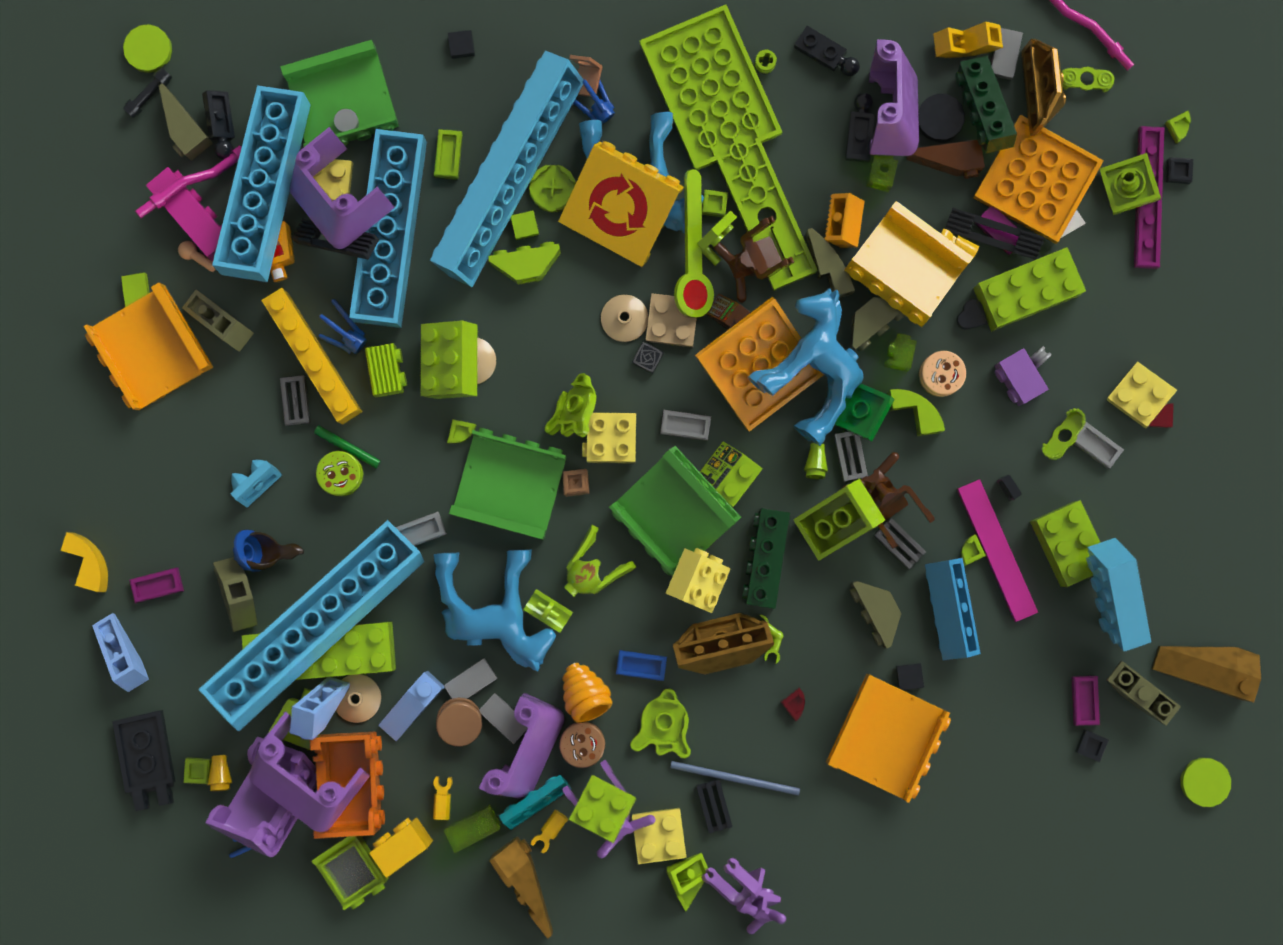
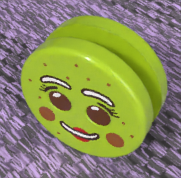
M334 451L326 454L319 461L316 468V479L319 486L325 492L335 496H347L354 493L360 487L363 480V468L359 460L353 455L343 451Z

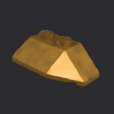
M1031 39L1022 49L1029 132L1030 136H1035L1064 107L1066 95L1063 93L1062 83L1064 75L1061 72L1057 49L1037 39Z
M737 613L692 624L681 638L673 644L678 668L701 674H709L753 663L774 645L768 622Z

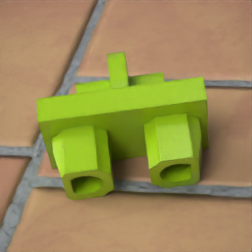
M537 589L523 609L559 633H561L573 614L571 610Z

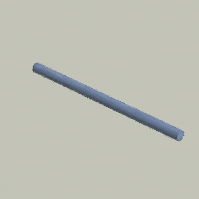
M672 761L670 766L672 769L798 796L800 788Z

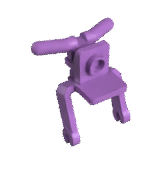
M606 760L602 761L600 764L615 787L626 792L614 775ZM567 785L563 788V793L576 807L578 799ZM628 815L614 844L606 840L598 849L597 856L604 858L623 839V836L654 824L655 817L648 815L630 821L631 818Z
M728 859V864L724 865V870L743 886L741 893L728 884L715 869L708 868L705 870L706 873L702 875L705 883L710 884L728 902L735 905L737 911L743 914L747 913L755 918L747 926L749 934H754L769 921H775L779 924L785 923L786 916L784 914L767 908L780 903L781 897L773 894L774 892L770 889L762 888L765 869L758 868L748 873L739 865L736 859Z

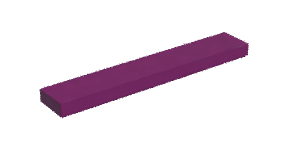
M1140 126L1138 128L1137 156L1147 153L1161 200L1136 208L1134 268L1158 269L1160 268L1164 127Z

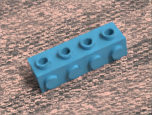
M963 558L925 564L926 579L929 584L930 601L933 605L942 659L968 658L981 654Z

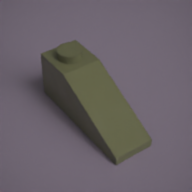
M162 83L159 85L169 135L175 143L172 147L181 158L186 156L192 161L211 146L213 142Z
M197 289L182 307L188 314L239 352L254 334V332Z

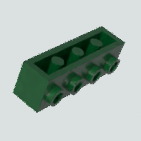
M988 55L960 62L959 70L955 74L958 87H962L963 102L965 106H969L970 121L973 126L976 125L979 145H983L986 154L1014 147L1017 132Z
M761 508L759 513L754 515L753 527H756L757 530L756 537L751 536L749 551H753L752 561L748 560L745 575L750 576L748 585L744 584L742 599H746L745 604L776 609L790 518L789 512Z

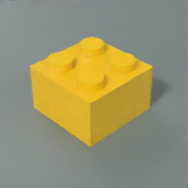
M408 817L393 829L394 834L390 835L387 832L372 844L374 849L369 854L386 878L426 850L433 842V839L417 817L412 821Z

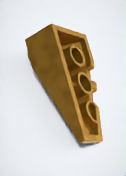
M1159 646L1152 665V670L1253 703L1261 682L1260 655L1238 647Z
M517 836L494 852L489 861L508 888L512 885L514 886V892L520 904L530 907L528 910L529 915L548 939L552 936L553 929L532 856L530 855L532 850L525 839L520 840Z

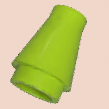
M815 443L810 444V451L804 468L806 477L809 479H825V474L828 473L825 444L820 446Z

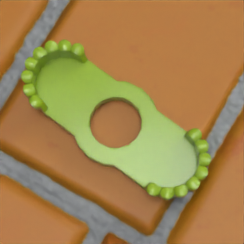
M1091 67L1066 68L1061 71L1064 75L1062 83L1064 90L1068 88H1080L1085 91L1103 89L1102 91L1106 92L1112 88L1115 80L1114 75L1110 71L1093 69ZM1085 72L1090 73L1094 79L1093 83L1090 85L1083 84L1080 79L1081 74Z
M1073 408V410L1070 409L1066 412V419L1054 430L1050 441L1047 444H1043L1042 452L1046 457L1057 460L1076 442L1077 435L1086 422L1085 414L1082 410ZM1062 430L1071 431L1072 437L1069 441L1062 442L1058 439V435Z

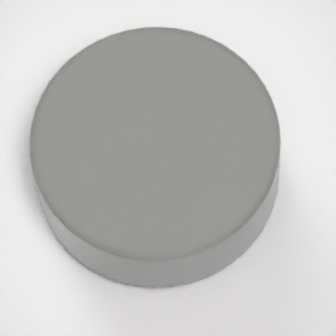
M342 109L336 113L334 124L338 131L344 132L358 128L359 119L354 111Z

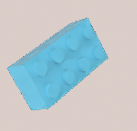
M1116 538L1089 546L1087 564L1093 573L1091 584L1097 593L1095 604L1101 613L1099 624L1102 631L1107 632L1113 644H1117L1123 652L1151 643L1136 559Z

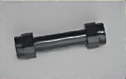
M162 67L153 74L155 78L133 101L129 99L125 103L123 109L131 117L135 118L136 115L138 116L142 112L140 108L159 89V85L163 83L166 86L173 78Z

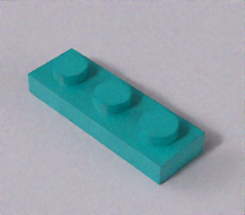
M561 775L548 779L540 789L529 792L525 799L517 804L508 806L504 813L499 815L502 823L512 830L564 795L563 788L568 785L571 789L570 785Z

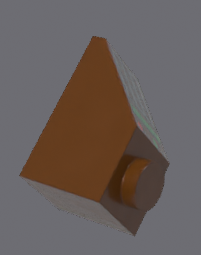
M718 294L706 315L726 330H729L751 312L741 304Z

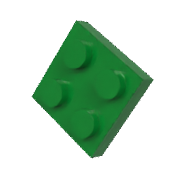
M860 384L854 390L852 398L845 399L846 408L837 418L834 425L872 442L895 399L890 395Z

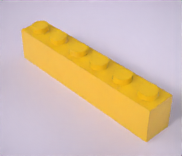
M280 288L262 299L261 301L336 421L343 425L362 413L359 405L289 293Z

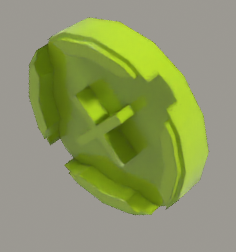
M149 24L140 25L131 30L126 36L123 45L124 56L129 64L138 71L145 73L156 72L170 61L172 55V43L166 33L157 26Z
M545 165L535 172L530 181V196L535 205L543 211L551 213L564 210L574 189L575 179L571 172L563 166Z
M1198 758L1187 764V767L1182 772L1181 788L1184 795L1191 802L1202 807H1213L1221 804L1228 797L1231 790V777L1222 763L1211 758Z

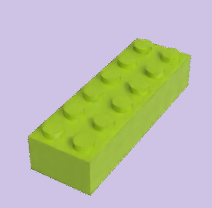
M383 622L355 625L296 680L396 670L393 623ZM260 634L242 635V648L244 649Z

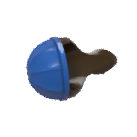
M253 530L239 531L235 536L234 548L232 549L234 560L241 568L251 572L267 570L278 560H292L296 556L304 554V550L297 544L280 545L273 537L266 533Z

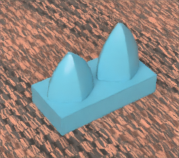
M252 460L251 475L249 477L239 473H232L231 484L233 492L230 494L236 501L248 508L282 474L268 461Z

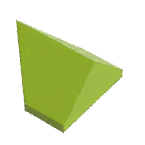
M702 853L667 867L668 876L685 912L704 883L702 875L706 873L705 870L708 869Z

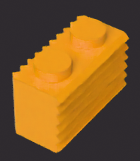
M852 193L832 194L830 196L832 198L829 205L830 209L828 210L830 213L828 214L829 218L826 224L828 227L826 228L827 232L824 239L840 248H857L865 201L852 195Z

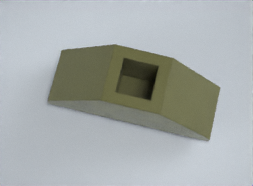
M873 297L852 316L850 349L853 351L859 349L862 352L872 343L869 340L875 334L880 337L890 328L887 325L893 319L898 322L905 315L899 310L892 308L884 299Z
M234 557L214 562V570L233 632L257 626L254 600L243 568L234 560Z
M858 581L850 583L852 587L849 590L856 603L860 602L863 608L861 615L866 624L871 623L875 631L872 633L878 646L882 645L886 649L891 647L901 617V612L892 594L889 591Z
M1123 661L1119 662L1106 679L1118 694L1165 726L1168 725L1181 707Z

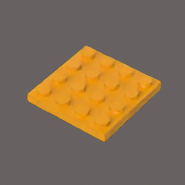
M1020 114L1014 124L1017 132L1014 147L999 150L973 198L988 207L991 206L997 209L1004 216L1057 244L1104 160L1044 127L1035 136H1030L1028 118Z
M773 297L695 355L749 432L824 375L808 364L774 396L769 395L767 392L763 393L749 381L748 376L754 371L773 369L789 356L799 340L802 339Z

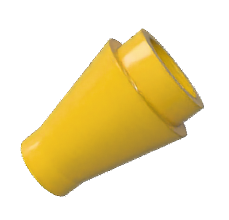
M226 755L211 756L212 762L208 779L210 791L230 790L232 779Z

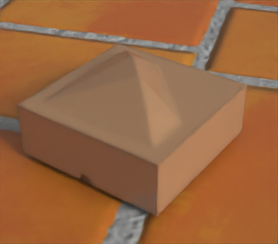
M587 469L563 472L564 495L566 497L589 494Z

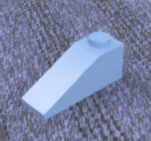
M114 613L92 625L112 681L129 692L149 680L141 658Z
M429 671L424 672L378 726L397 741L445 687Z
M327 677L292 707L290 733L298 735L302 739L313 740L327 726L348 691L350 683L332 677Z

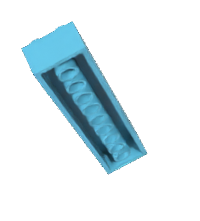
M545 50L542 57L537 61L533 74L526 81L522 94L514 103L513 110L508 119L503 123L496 141L492 143L488 156L480 165L478 174L473 183L469 185L467 194L462 203L457 207L450 225L446 227L444 236L439 245L434 249L430 261L449 277L473 287L488 260V256L493 251L583 86L582 81L584 80L568 59Z
M387 520L199 688V691L239 732L424 563L421 552Z

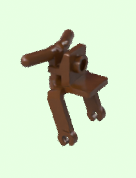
M773 216L761 220L760 224L741 237L740 242L744 248L741 253L733 256L720 242L713 247L728 263L736 280L737 300L741 303L747 299L745 277L756 275L758 279H766L794 263L792 257L784 260L781 259L770 236L753 242L754 236L775 223Z
M892 452L869 477L865 476L860 479L885 518V521L908 506V502L904 497L905 494H909L929 523L935 520L928 508L926 509L910 486L904 485L897 490L890 479L884 476L898 461L899 454L897 452ZM882 523L879 524L878 527L891 548L897 547L896 541Z

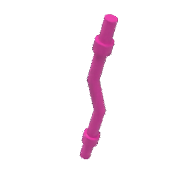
M1049 0L1063 16L1090 29L1108 49L1107 53L1112 58H1116L1127 71L1135 65L1122 51L1124 48L1118 42L1115 43L1096 21L1069 8L1063 0Z
M239 145L232 150L233 153L213 168L183 176L162 192H156L149 197L150 200L135 210V213L141 219L155 208L159 209L164 206L166 200L187 185L216 178L238 162L242 147Z

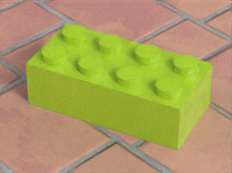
M1068 247L982 281L973 288L978 301L983 306L991 332L1076 298L1086 292Z

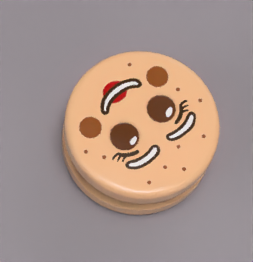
M938 351L931 354L924 360L919 370V380L922 387L929 394L937 397H945L955 393L962 387L966 379V368L962 359L949 351Z

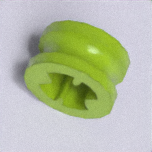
M770 50L760 51L755 59L756 69L763 74L772 72L777 62L776 55ZM768 57L772 63H768V66L765 67L762 66L763 62L760 63L759 60Z

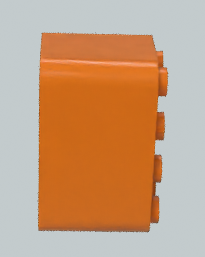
M376 731L317 735L313 740H310V750H314L317 753L313 757V762H316L317 791L326 782H336L345 788L360 768L369 774L370 777L329 830L325 832L314 830V839L375 835L380 830L381 825L385 824V810H381L380 801L384 800V786L380 785L379 775H383L382 760L379 761L378 751L382 750L381 736H377Z

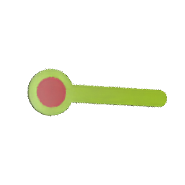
M693 169L688 170L684 176L685 274L676 283L674 299L677 308L682 314L687 317L697 318L705 315L710 310L714 300V290L710 280L702 274V248L697 244L702 239L701 175L697 170Z

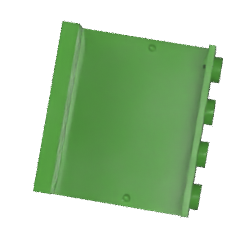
M372 40L280 66L282 74L287 80L289 90L304 92L311 104L303 135L304 147L328 127H330L344 146L348 145L349 141L358 139L363 141L371 138V135L375 134L376 129L393 131L394 128L399 127L378 53ZM342 109L354 111L359 119L358 128L344 132L338 131L334 124L336 113Z
M479 428V432L472 430V443L454 505H451L449 514L544 540L567 456L563 455V450L549 446V449L545 450L539 448L540 444L526 440L525 444L516 442L517 438L503 434L502 438L493 436L494 431Z
M676 446L669 449L643 477L609 507L614 518L627 526L629 534L634 539L639 540L645 546L644 549L647 554L652 558H656L661 563L662 570L667 575H672V577L684 548L693 552L695 548L705 551L741 518Z

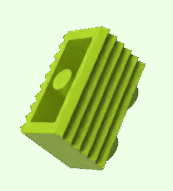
M394 343L365 348L373 396L377 398L404 393L403 387L407 386L405 372L400 370L399 363H403L401 349H397Z

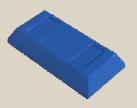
M619 650L616 674L664 681L667 657Z

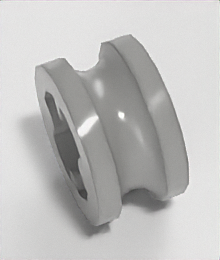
M1042 346L1030 359L1037 369L1052 354L1050 352L1046 353L1045 347Z

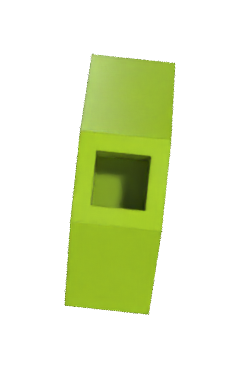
M545 242L537 248L522 246L518 247L517 251L507 253V250L495 251L493 255L488 256L492 267L515 283L524 284L541 281L559 257L561 251L559 244Z

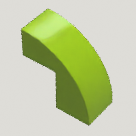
M892 389L887 392V395L895 399L889 411L913 408L917 436L937 434L945 431L939 412L926 398L915 392L902 389Z

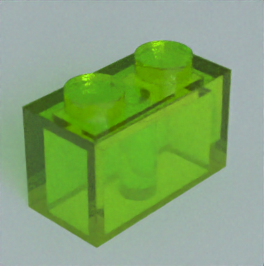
M490 804L449 825L444 830V833L454 853L499 831L501 825Z

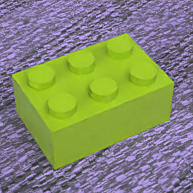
M466 321L421 324V396L434 399L477 396V324Z
M858 479L793 520L819 561L885 521V518L861 480Z
M1081 500L1071 502L1030 521L1060 587H1069L1093 576L1087 564V557H1089L1088 547L1101 542Z

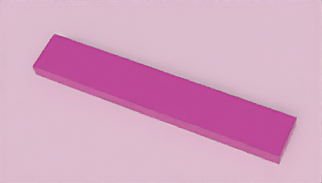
M976 480L958 488L957 492L986 554L988 563L1014 622L1038 613L981 480Z

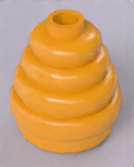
M574 663L566 668L567 672L562 678L565 682L563 685V699L566 702L565 710L572 716L573 720L579 723L587 722L606 713L611 708L613 702L610 698L611 691L602 679L597 677L593 671H590L586 665Z

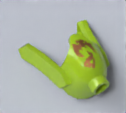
M591 525L580 547L566 566L568 583L564 588L573 597L578 593H599L609 584L636 568L633 561L619 565L612 573L605 576L601 582L598 574L601 562L598 559L592 561L579 560L596 541L598 527Z

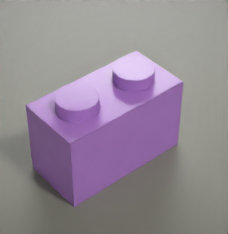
M1024 348L994 365L998 380L1001 383H1005L1010 400L1013 403H1017L1018 406L1049 390Z

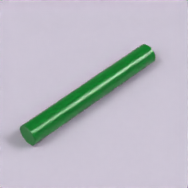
M319 425L314 431V434L376 469L381 463V460Z

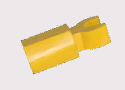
M943 228L942 235L969 255L975 257L979 249L978 245L959 235L956 237L952 232Z
M436 776L433 785L437 790V793L434 794L433 819L435 820L450 819L451 794L448 793V790L453 784L452 777H448L446 786L439 784V776Z
M555 809L541 828L542 833L534 836L531 845L534 846L538 840L543 841L545 846L541 852L544 854L549 849V840L555 839L568 821V818Z

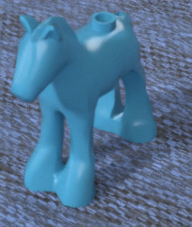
M672 112L655 113L651 115L650 165L656 167L659 170L658 173L665 177L669 173L663 156V142L672 130ZM587 120L579 123L583 151L587 159L593 146L602 137V121ZM685 198L675 201L664 223L667 228L675 231L681 230L682 233H685Z
M830 288L822 294L797 300L795 308L798 313L814 318L815 325L810 332L799 340L789 356L773 369L757 370L748 376L749 381L763 393L767 392L771 396H774L808 364L827 376L828 392L823 407L814 417L801 420L794 425L795 430L806 440H812L818 446L824 442L825 436L832 431L837 418L846 408L845 399L852 398L854 390L862 383L864 378L863 371L856 362L859 356L850 348L845 350L836 340L842 309L838 300L839 291L831 292Z
M532 550L507 551L503 603L492 604L475 610L458 596L453 585V571L459 562V552L433 554L436 565L435 575L440 586L441 602L449 608L441 612L445 620L447 636L453 640H467V645H482L483 639H500L513 661L524 667H531V669L538 672L540 665L543 664L544 657L556 638V634L553 629L545 628L529 637L526 636L523 629V609L519 596V577L522 570L531 560Z

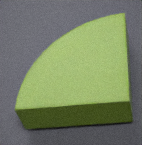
M1189 111L1165 123L1175 144L1181 141L1189 130L1191 122Z
M452 419L447 443L457 444L464 442L471 437L472 430H475L477 425Z
M976 534L970 536L962 546L961 558H963L964 566L986 556Z

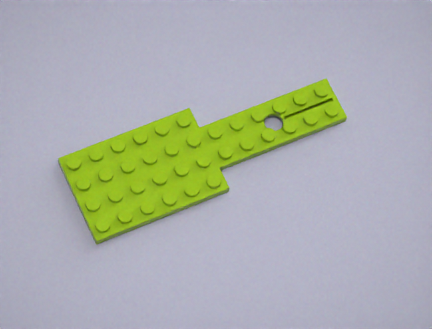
M725 4L639 40L641 49L669 112L673 113V122L693 168L699 170L717 162L747 232L760 224L758 220L760 210L768 208L775 212V223L753 237V242L770 236L781 259L784 260L792 257L794 260L792 265L783 268L768 278L773 291L817 273L816 265L762 145L763 142L778 137L783 132L727 5Z

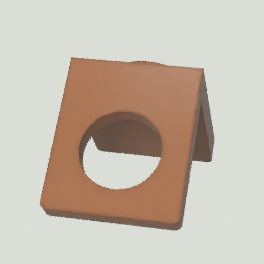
M570 55L569 59L579 65L578 73L584 80H587L597 94L603 66L591 57ZM583 84L578 95L591 97Z

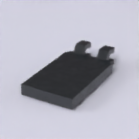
M163 710L112 721L125 793H130V796H132L135 811L150 809L147 792H157L159 806L174 803L170 787L174 786L176 780Z

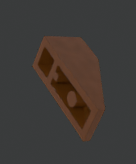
M978 140L917 148L914 154L906 156L908 161L954 176L964 175V178L977 177L978 173L985 167L982 147L979 145Z

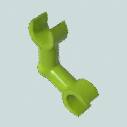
M760 615L768 622L774 645L765 652L764 659L765 661L767 660L769 653H775L777 656L775 663L777 664L780 660L778 652L784 635L769 623L766 616Z

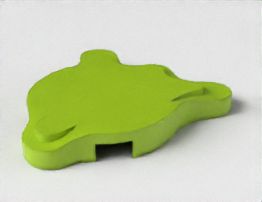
M579 374L571 383L574 387L568 393L562 392L553 417L545 425L546 433L555 435L561 429V434L566 437L573 433L580 437H585L588 434L589 419L596 404V392L591 384V378L587 374Z
M664 689L660 696L645 706L641 716V729L630 742V747L634 751H641L649 744H654L657 755L662 756L673 751L680 758L685 759L690 756L691 750L686 742L689 718L686 709L677 699L674 690Z

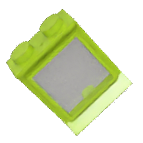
M362 836L346 837L311 861L324 877L342 905L343 910L350 906L354 910L365 902L363 897L369 893H372L374 896L386 888L384 883L389 879L385 877L369 854L371 850Z

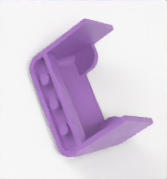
M328 127L298 152L290 183V193L327 241L334 248L343 249L395 207L378 186L359 202L351 194H343L332 202L313 176L347 150V148Z
M285 712L261 742L250 769L249 778L256 787L311 829L317 832H325L332 827L370 775L360 768L345 788L336 782H326L316 793L278 765V762L285 753V746L282 740L291 727V716Z

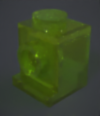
M875 155L872 160L866 187L889 192L893 186L898 160H894L893 155ZM880 166L888 168V172H882Z
M897 334L894 343L890 342L887 356L891 357V359L885 362L884 367L908 372L912 366L917 341L911 340L909 335Z

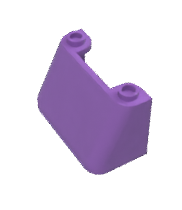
M877 39L869 70V83H874L875 81L881 86V93L893 94V103H885L878 110L874 136L870 141V155L909 156L915 153L919 143L918 78L897 42Z
M527 693L520 696L514 715L517 722L528 727L512 765L508 766L505 764L501 770H489L484 776L479 789L490 794L523 799L529 792L533 791L564 724V714L559 708Z
M258 736L247 752L248 761L251 765L254 762L261 742L264 740ZM285 746L284 756L278 762V765L314 791L317 786L316 766L303 752ZM248 773L229 807L218 805L210 812L205 823L212 829L263 855L273 857L282 847L298 818L256 787L250 781Z

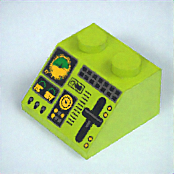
M722 442L700 473L733 508L763 468L740 451Z

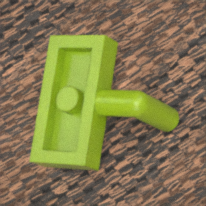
M731 210L697 243L702 248V253L714 266L722 259L709 245L712 244L715 247L734 228L731 223L737 216Z

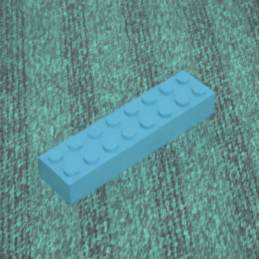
M257 85L212 266L221 275L268 282L290 192L296 156L300 151L311 106L304 92Z
M382 129L375 130L367 194L378 186L395 208L366 231L367 233L375 234L379 241L368 260L363 258L357 259L349 316L353 322L402 328L427 141L422 134Z

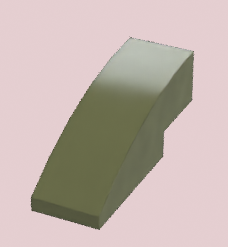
M813 228L808 229L805 235L812 259L818 270L816 273L818 279L827 277L831 292L838 290L839 298L852 295L855 289L850 275L844 271L846 267L842 260L819 233Z

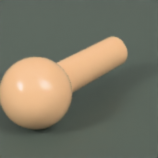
M184 241L179 245L178 253L181 258L185 260L193 259L211 272L216 270L212 266L213 261L199 253L197 246L193 242Z

